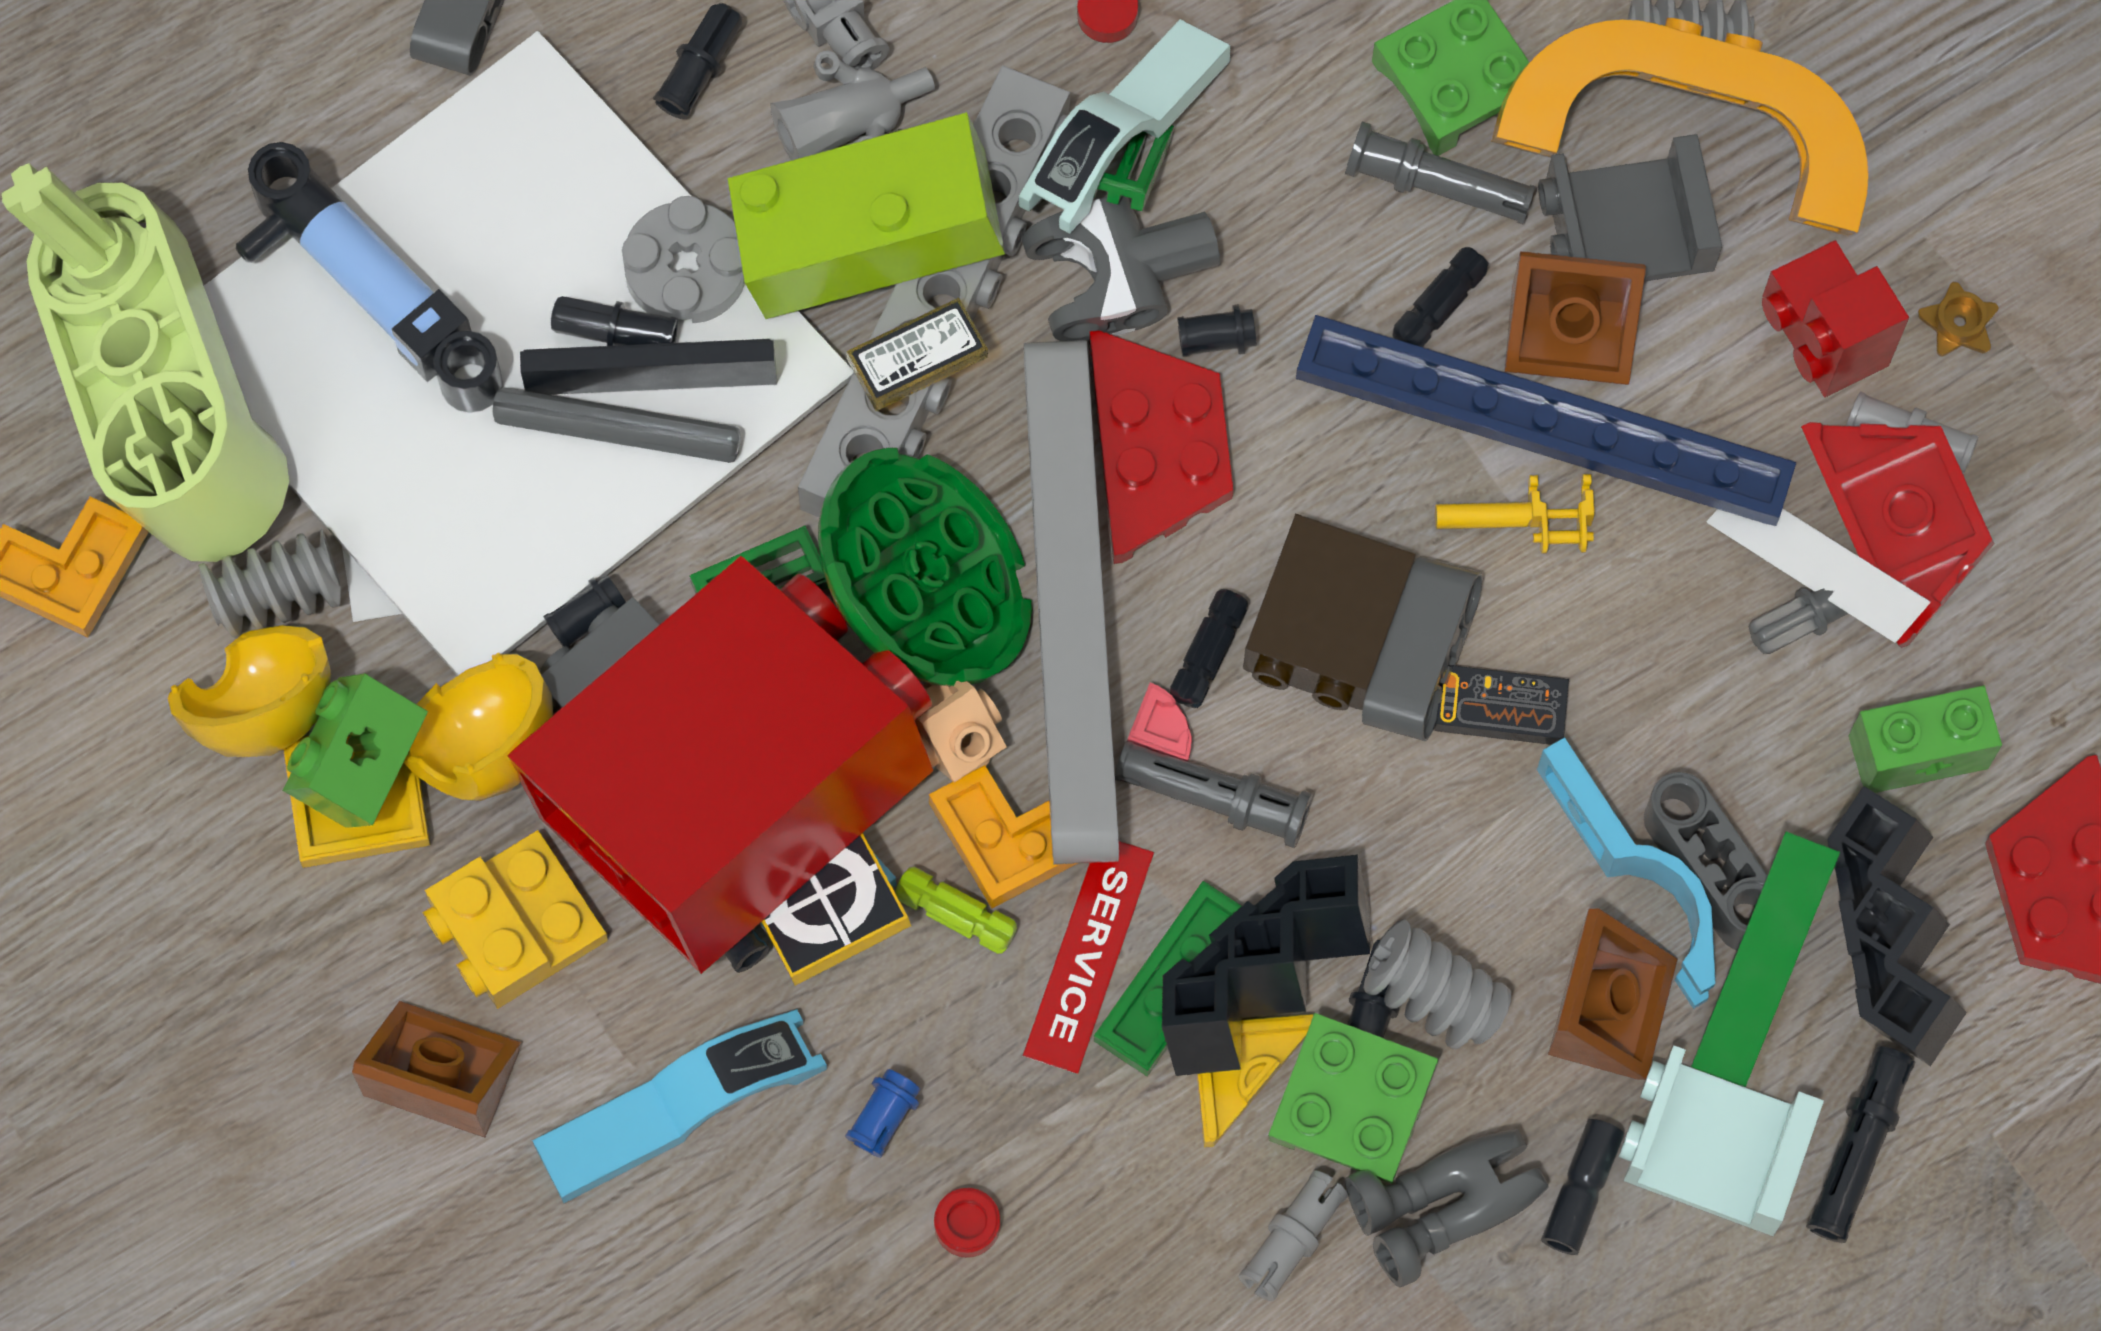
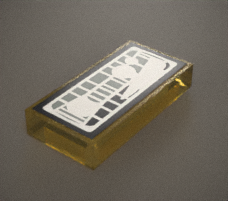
M956 298L847 351V360L875 411L988 358V348L960 298Z

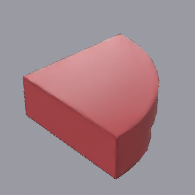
M1150 682L1130 731L1128 741L1189 762L1192 737L1187 719L1173 696L1163 688Z

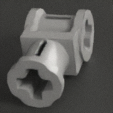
M783 0L793 19L803 30H807L816 45L819 47L828 42L839 60L855 69L862 67L874 70L889 54L890 48L883 38H875L864 22L863 0Z

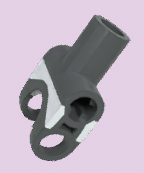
M1122 196L1118 205L1106 202L1107 197L1092 201L1090 212L1070 234L1059 228V218L1063 211L1049 216L1030 227L1022 237V243L1028 258L1033 260L1053 258L1054 262H1074L1088 270L1094 279V283L1086 292L1074 297V302L1058 308L1049 316L1048 322L1054 338L1059 341H1088L1089 331L1097 330L1117 336L1151 326L1165 317L1168 308L1159 282L1220 265V253L1216 235L1206 212L1141 229L1135 210L1130 208L1132 201L1129 197Z

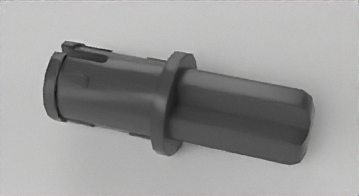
M1801 588L1796 591L1795 599L1752 620L1748 627L1754 645L1763 654H1771L1812 632L1816 635L1826 633L1828 624L1849 613L1828 600L1834 591L1823 588L1814 592L1813 590L1809 591L1806 588Z

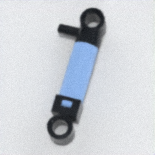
M284 142L271 143L259 149L250 160L248 176L256 203L266 219L236 243L238 254L246 262L253 263L289 233L393 338L398 353L427 383L437 375L442 395L449 405L459 411L468 413L483 411L493 405L495 395L498 389L502 388L503 381L496 350L490 340L480 333L471 331L468 318L440 289L433 292L311 169L309 160L301 149L293 144ZM291 177L297 179L287 189L275 190L270 188L273 182L280 178ZM475 364L483 368L480 374L472 379L464 380L454 376L456 371L464 365Z

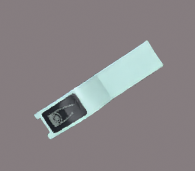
M1180 19L1110 94L1100 92L1090 95L1070 112L1056 130L1021 191L1019 207L1030 211L1042 198L1064 209L1059 218V228L1070 234L1090 212L1095 191L1116 153L1131 137L1142 131L1159 138L1230 62V45Z

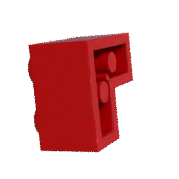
M1836 240L1771 271L1762 295V307L1767 320L1776 331L1783 330L1794 347L1793 357L1800 374L1809 383L1815 381L1824 398L1889 367L1909 320L1908 314L1878 266L1857 275Z

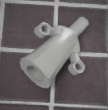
M822 51L817 55L813 66L816 75L823 81L836 78L843 85L792 100L770 103L771 115L790 160H795L835 149L865 132L866 135L860 137L857 142L889 133L895 127L900 117L901 104L935 90V85L926 67L890 81L883 74L870 68L860 67L855 69L839 60L838 56L832 51ZM828 63L831 68L825 69L821 64Z

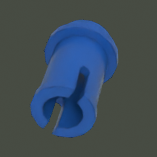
M890 1069L886 1070L882 1078L875 1077L871 1084L876 1089L851 1130H848L845 1135L857 1147L879 1158L884 1154L885 1147L908 1109H917L919 1102L915 1098L921 1090L914 1082Z

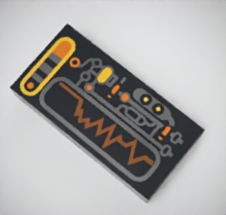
M1448 665L1453 670L1447 685L1440 683L1442 700L1441 703H1438L1434 731L1552 745L1564 738L1569 679Z

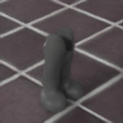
M1519 1129L1492 1133L1463 1143L1440 1154L1416 1171H1409L1396 1177V1184L1383 1185L1377 1176L1370 1171L1359 1170L1346 1177L1345 1184L1349 1201L1357 1222L1366 1236L1384 1229L1407 1213L1413 1214L1428 1207V1204L1458 1192L1464 1194L1460 1200L1438 1212H1432L1417 1219L1416 1224L1405 1228H1392L1373 1239L1374 1254L1384 1272L1397 1287L1401 1288L1411 1284L1421 1276V1260L1428 1252L1434 1255L1448 1249L1449 1245L1499 1225L1526 1209L1549 1188L1539 1168L1523 1172L1500 1184L1493 1169L1515 1158L1528 1147Z

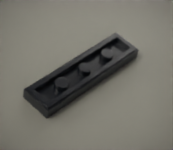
M770 339L526 349L520 351V372L525 391L548 395L777 385L774 341Z

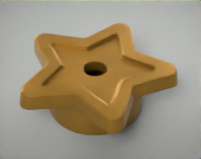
M1952 282L1949 285L1945 298L1940 304L1920 308L1918 315L1921 321L1937 332V354L1939 356H1946L1961 346L1984 354L1991 349L1985 326L1996 314L1999 307L1993 302H1983L1977 295L1964 291L1958 282ZM1957 317L1963 318L1965 325L1957 326L1954 323V319Z

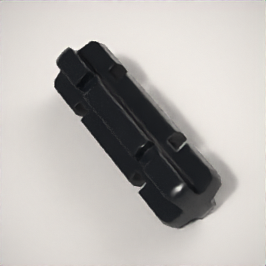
M1471 247L1461 248L1449 262L1451 266L1448 269H1443L1413 303L1414 308L1411 311H1406L1396 322L1393 328V338L1423 347L1432 337L1430 333L1442 326L1468 296L1467 291L1470 288H1475L1486 275L1489 263L1484 256L1478 254Z
M1220 589L1216 592L1208 608L1209 617L1203 618L1183 659V667L1185 669L1178 670L1170 686V694L1176 702L1194 709L1202 705L1209 690L1210 682L1208 680H1214L1234 639V629L1239 628L1247 612L1248 602L1240 594L1228 589Z

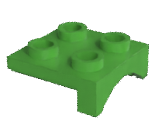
M1453 0L1375 42L1372 55V63L1377 71L1392 81L1406 99L1420 124L1430 150L1437 156L1456 147L1460 133L1499 113L1510 86L1529 63L1488 0Z
M1314 1013L1269 1131V1141L1295 1150L1296 1147L1357 1171H1370L1378 1179L1392 1184L1408 1141L1413 1135L1416 1120L1419 1119L1424 1098L1438 1064V1058Z

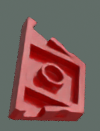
M1097 330L1089 331V344L1113 564H1119L1131 559L1135 550L1157 537L1164 535L1166 538L1187 526L1188 521L1193 516L1200 513H1209L1233 498V482L1220 373Z
M1809 422L1801 426L1858 556L1931 602L1897 641L1900 648L1906 647L1912 643L1995 543L1941 426L1910 425L1907 428L1888 427L1886 424L1829 426L1822 423Z
M2092 755L2086 757L1988 837L1985 845L2019 963L2050 972L2057 969L2070 972L2075 978L2101 984V766L2098 756Z

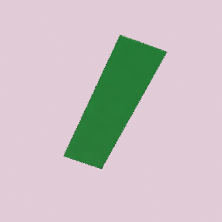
M1785 831L1691 1065L1692 1068L1746 1087L1839 857V851Z

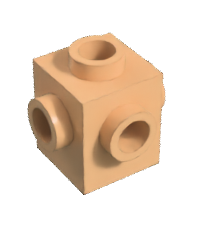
M956 681L952 687L930 683L922 685L931 699L932 706L915 723L932 768L935 766L955 783L966 774L984 765L986 766L991 757L1007 747L995 726L1002 721L1000 712L984 690L979 689L976 691L975 687L967 681Z

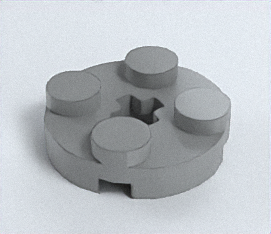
M681 196L673 200L672 203L663 204L649 211L636 222L629 232L628 238L623 243L622 257L627 288L634 301L648 314L667 318L675 317L679 320L692 319V323L706 322L727 311L742 293L745 282L735 223L724 212L713 206L703 204L696 197ZM681 251L697 253L696 263L699 269L691 273L689 270L682 268L675 273L670 269L674 264L673 255Z

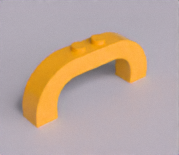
M1667 18L1665 26L1639 20H1609L1593 23L1575 29L1545 47L1518 74L1502 102L1491 142L1551 157V155L1556 154L1558 151L1565 120L1577 94L1589 83L1604 77H1635L1762 111L1776 119L1788 131L1795 143L1799 156L1800 175L1789 221L1846 236L1858 233L1868 190V162L1865 145L1852 113L1841 97L1823 79L1791 60L1761 52L1763 42L1757 39L1728 33L1725 42L1701 36L1703 26L1677 18Z

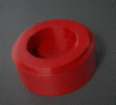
M1078 0V24L1081 30L1095 41L1102 43L1120 41L1126 38L1136 26L1138 0Z
M974 1188L956 1189L948 1193L936 1208L934 1215L935 1234L939 1243L949 1253L965 1258L979 1256L988 1251L999 1236L1000 1214L998 1207L993 1199L981 1190Z

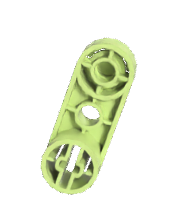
M30 163L20 166L11 173L14 186L2 193V203L10 213L34 233L27 258L29 287L94 478L111 501L171 551L190 561L217 562L223 560L225 556L229 555L231 557L244 552L267 533L283 508L289 485L287 460L274 438L251 418L187 239L176 223L144 192L125 183H96L73 192L47 167L37 171ZM138 223H146V227L143 228Z

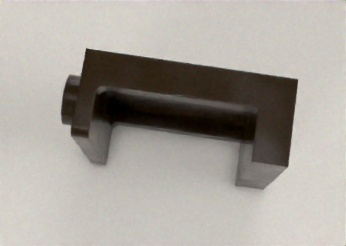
M1295 513L1247 642L1243 669L1251 672L1252 677L1257 682L1267 687L1285 690L1288 686L1312 693V697L1316 702L1328 708L1343 711L1347 710L1350 706L1363 710L1367 689L1415 562L1416 554Z

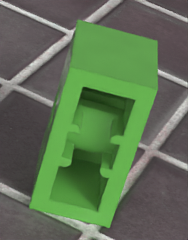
M364 673L339 677L325 688L315 710L319 718L310 736L304 738L292 752L287 765V770L291 774L282 790L345 828L371 826L374 824L428 713L427 710Z
M1985 685L1860 711L1848 736L1862 785L1874 793L1987 770L2002 747Z

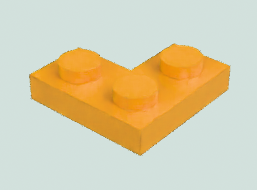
M91 496L60 549L3 524L0 529V597L88 638L149 532L126 512Z
M985 765L966 774L955 783L951 782L929 794V805L991 909L1078 864L1053 865L1049 801L1016 817Z

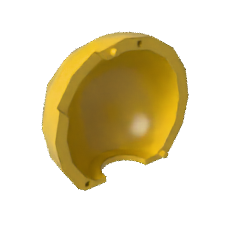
M280 625L243 633L225 647L226 667L218 682L211 687L199 688L190 678H187L178 686H171L172 691L167 698L171 714L188 736L225 757L272 756L297 742L317 722L319 715L316 714L315 710L325 688L330 684L331 670L321 636L305 627Z
M496 653L492 655L491 661L465 670L440 687L436 683L417 703L418 706L427 710L428 713L403 763L430 786L461 800L482 801L511 791L520 783V780L507 755L553 716L552 694L536 664L518 654Z

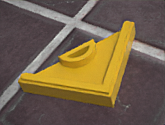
M1313 1014L1242 1020L1241 1070L1196 1074L1204 1148L1216 1145L1304 1041Z

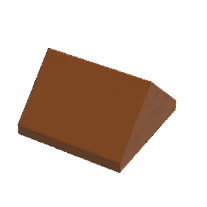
M1520 251L1511 292L1505 372L1629 385L1646 271L1645 264Z
M1599 908L1588 909L1579 933L1548 1055L1633 1079L1646 1080L1651 1067L1678 958Z
M399 1001L354 1061L352 1074L365 1097L485 1138L519 1054L521 1042Z

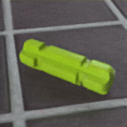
M909 867L904 872L895 891L900 902L915 910H918L920 906L925 908V911H927L926 916L969 939L974 935L979 937L980 945L997 954L1004 953L1009 947L1017 931V923L1014 919L997 910L990 914L986 910V904L943 881L939 885L934 884V881H932L933 876L916 867Z

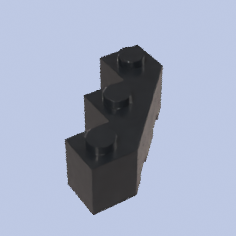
M1863 786L1827 839L1828 847L1840 852L1834 868L1841 899L1839 907L1848 954L1852 958L1857 985L1855 993L1859 1015L1878 1033L1931 1067L1967 1013L1951 996L1916 975L1950 925L1934 907L1901 887V884L1927 848L1933 836L1916 818Z
M1358 854L1293 861L1274 878L1276 887L1255 905L1247 901L1209 934L1211 944L1190 962L1182 958L1163 975L1162 1030L1176 1076L1241 1070V1018L1306 1012V961L1370 954V904Z

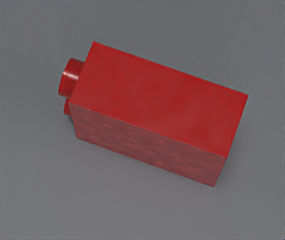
M742 556L737 558L507 755L517 771L519 780L539 818L700 974L706 971L934 771L915 723L921 715L931 708L932 702L925 688L911 670L889 650L876 652L863 663L859 662L837 642L848 632L847 624L832 601L814 582L798 573L778 589Z

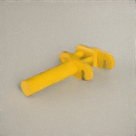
M1582 474L1581 502L1578 504L1577 509H1547V504L1540 501V491H1537L1538 475H1529L1528 502L1436 504L1435 527L1436 529L1539 527V533H1533V543H1540L1541 554L1547 553L1549 544H1578L1580 552L1586 553L1587 542L1594 541V533L1587 532V526L1592 525L1595 515L1593 490H1590L1591 474ZM1576 518L1577 530L1548 531V519Z

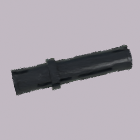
M1877 1046L1875 1048L1869 1071L1858 1097L1851 1098L1845 1112L1850 1118L1829 1168L1817 1204L1806 1225L1812 1233L1833 1242L1846 1243L1848 1239V1233L1870 1180L1887 1132H1894L1900 1117L1896 1113V1109L1910 1073L1916 1063L1905 1053L1889 1047Z

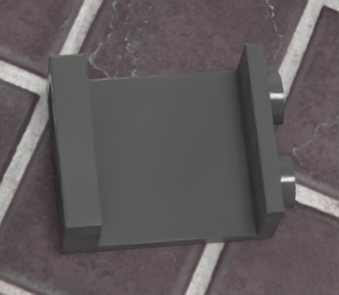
M1698 134L1673 137L1667 159L1568 173L1564 153L1551 155L1547 177L1539 179L1538 182L1542 213L1544 216L1553 215L1557 235H1551L1550 237L1551 255L1645 264L1644 282L1715 271L1722 249V242Z

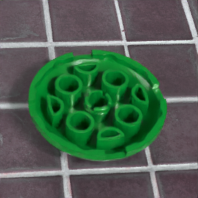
M882 448L868 452L848 464L836 476L830 485L820 510L818 523L819 552L823 573L833 600L859 639L874 653L889 650L911 670L918 680L934 685L952 687L956 681H967L973 685L990 679L1005 669L1017 657L1027 638L1031 620V600L1023 598L1016 570H1020L1025 566L1021 551L1007 523L987 496L966 476L940 459L928 454L921 459L898 454V448Z

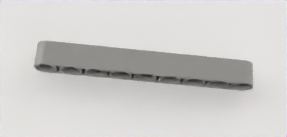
M1087 341L1024 343V372L1053 865L1119 861L1118 821Z

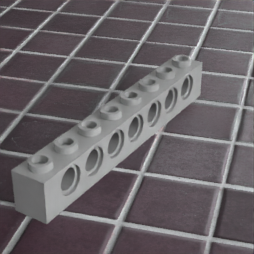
M1002 65L973 126L985 149L993 191L1003 193L1007 197L995 205L1005 254L1014 256L1020 247L1027 227V222L1021 220L1026 210L1019 207V195L1056 130L1070 114V92ZM1020 139L1028 142L1031 147L1025 151L1013 152L1007 150L1003 145L1010 140ZM1004 255L896 284L867 345L941 310L927 303L931 297L939 294H946L955 298L969 323L972 324L979 307L982 306L988 309L997 295L1002 280V274L998 273L997 269ZM971 325L972 328H973V330H974V332L976 333V332H977V327L974 326V325ZM967 355L957 360L963 362L966 359ZM953 362L876 398L857 364L798 486L800 510L819 517L824 498L831 483L850 464L851 459L858 454L882 448H898V454L918 459L926 439V433L922 432L921 428L929 412L938 415L946 402L952 380L946 378ZM886 400H898L907 406L903 412L891 416L884 415L875 409L881 402Z

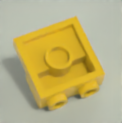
M539 830L485 863L481 856L425 890L431 907L423 911L422 914L431 930L442 945L451 940L454 941L465 958L456 964V967L476 998L487 992L497 1009L608 941L606 932Z

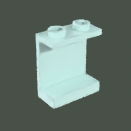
M1673 1045L1665 1064L1653 1060L1645 1080L1640 1098L1651 1101V1105L1644 1124L1634 1120L1631 1121L1623 1142L1619 1158L1630 1161L1624 1181L1774 1236L1786 1213L1824 1100L1798 1092L1792 1104L1780 1101L1681 1064L1686 1050Z

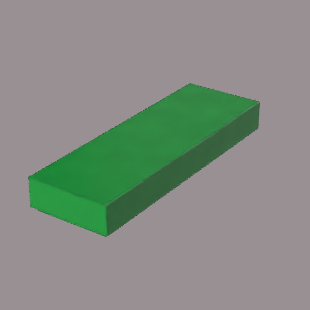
M1202 881L1094 1034V1042L1148 1077L1168 1048L1162 1030L1163 975L1182 958L1190 962L1211 944L1209 934L1235 913L1241 905Z

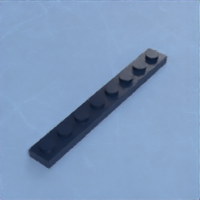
M1315 315L1296 372L1297 380L1773 526L1778 524L1797 463Z

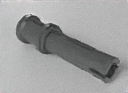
M1362 121L1345 171L1346 175L1354 177L1360 172L1393 183L1394 190L1404 193V190L1410 192L1412 187H1416L1516 220L1517 223H1524L1536 186L1531 184L1529 186L1425 152L1426 145L1421 144V140L1411 138L1408 142L1401 141L1372 131L1371 124Z
M1131 741L1125 743L1115 771V780L1140 786L1173 799L1228 816V823L1233 824V828L1243 831L1249 826L1284 838L1285 845L1292 848L1296 847L1301 837L1313 798V794L1306 791L1295 795L1262 784L1261 776L1250 774V776L1243 775L1242 779H1238L1150 750Z

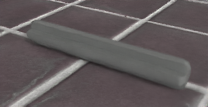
M506 387L498 389L493 403L492 413L494 421L501 425L727 463L736 460L741 443L740 429L733 425Z

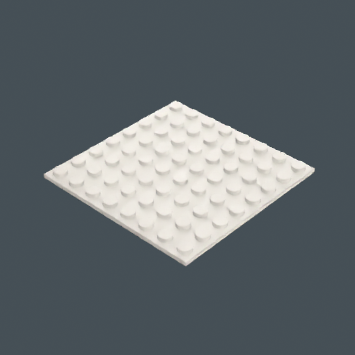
M539 31L532 34L331 188L433 292L440 289L468 318L471 331L480 333L490 340L496 350L502 374V387L524 391L520 372V351L526 349L607 346L605 342L554 332L551 329V313L558 297L564 296L613 307L616 301L624 302L625 309L647 313L634 301L627 288L622 257L623 243L628 238L632 227L646 213L663 204L672 203L678 197L691 196ZM289 233L253 263L246 262L241 257L204 285L251 418L274 438L286 456L289 486L457 676L469 668L491 661L492 655L496 653L509 654L547 623L543 617L544 615L550 614L589 588L591 585L588 580L592 577L599 581L845 386L854 372L799 311L765 319L744 283L742 293L736 302L718 317L700 323H692V319H678L675 343L750 339L773 340L777 385L554 395L736 426L740 429L741 434L739 453L734 462L727 463L501 425L494 421L493 405L483 411L472 413L455 409L447 403L442 395L437 375L427 383L398 353L393 338ZM693 251L676 253L673 255L674 264L670 269L675 273L682 268L689 270L691 273L699 269L696 263L698 254ZM475 364L464 365L456 371L454 376L464 380L472 379L479 375L483 368Z

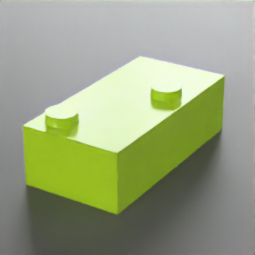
M967 112L727 178L744 282L765 319L1005 255L985 149Z

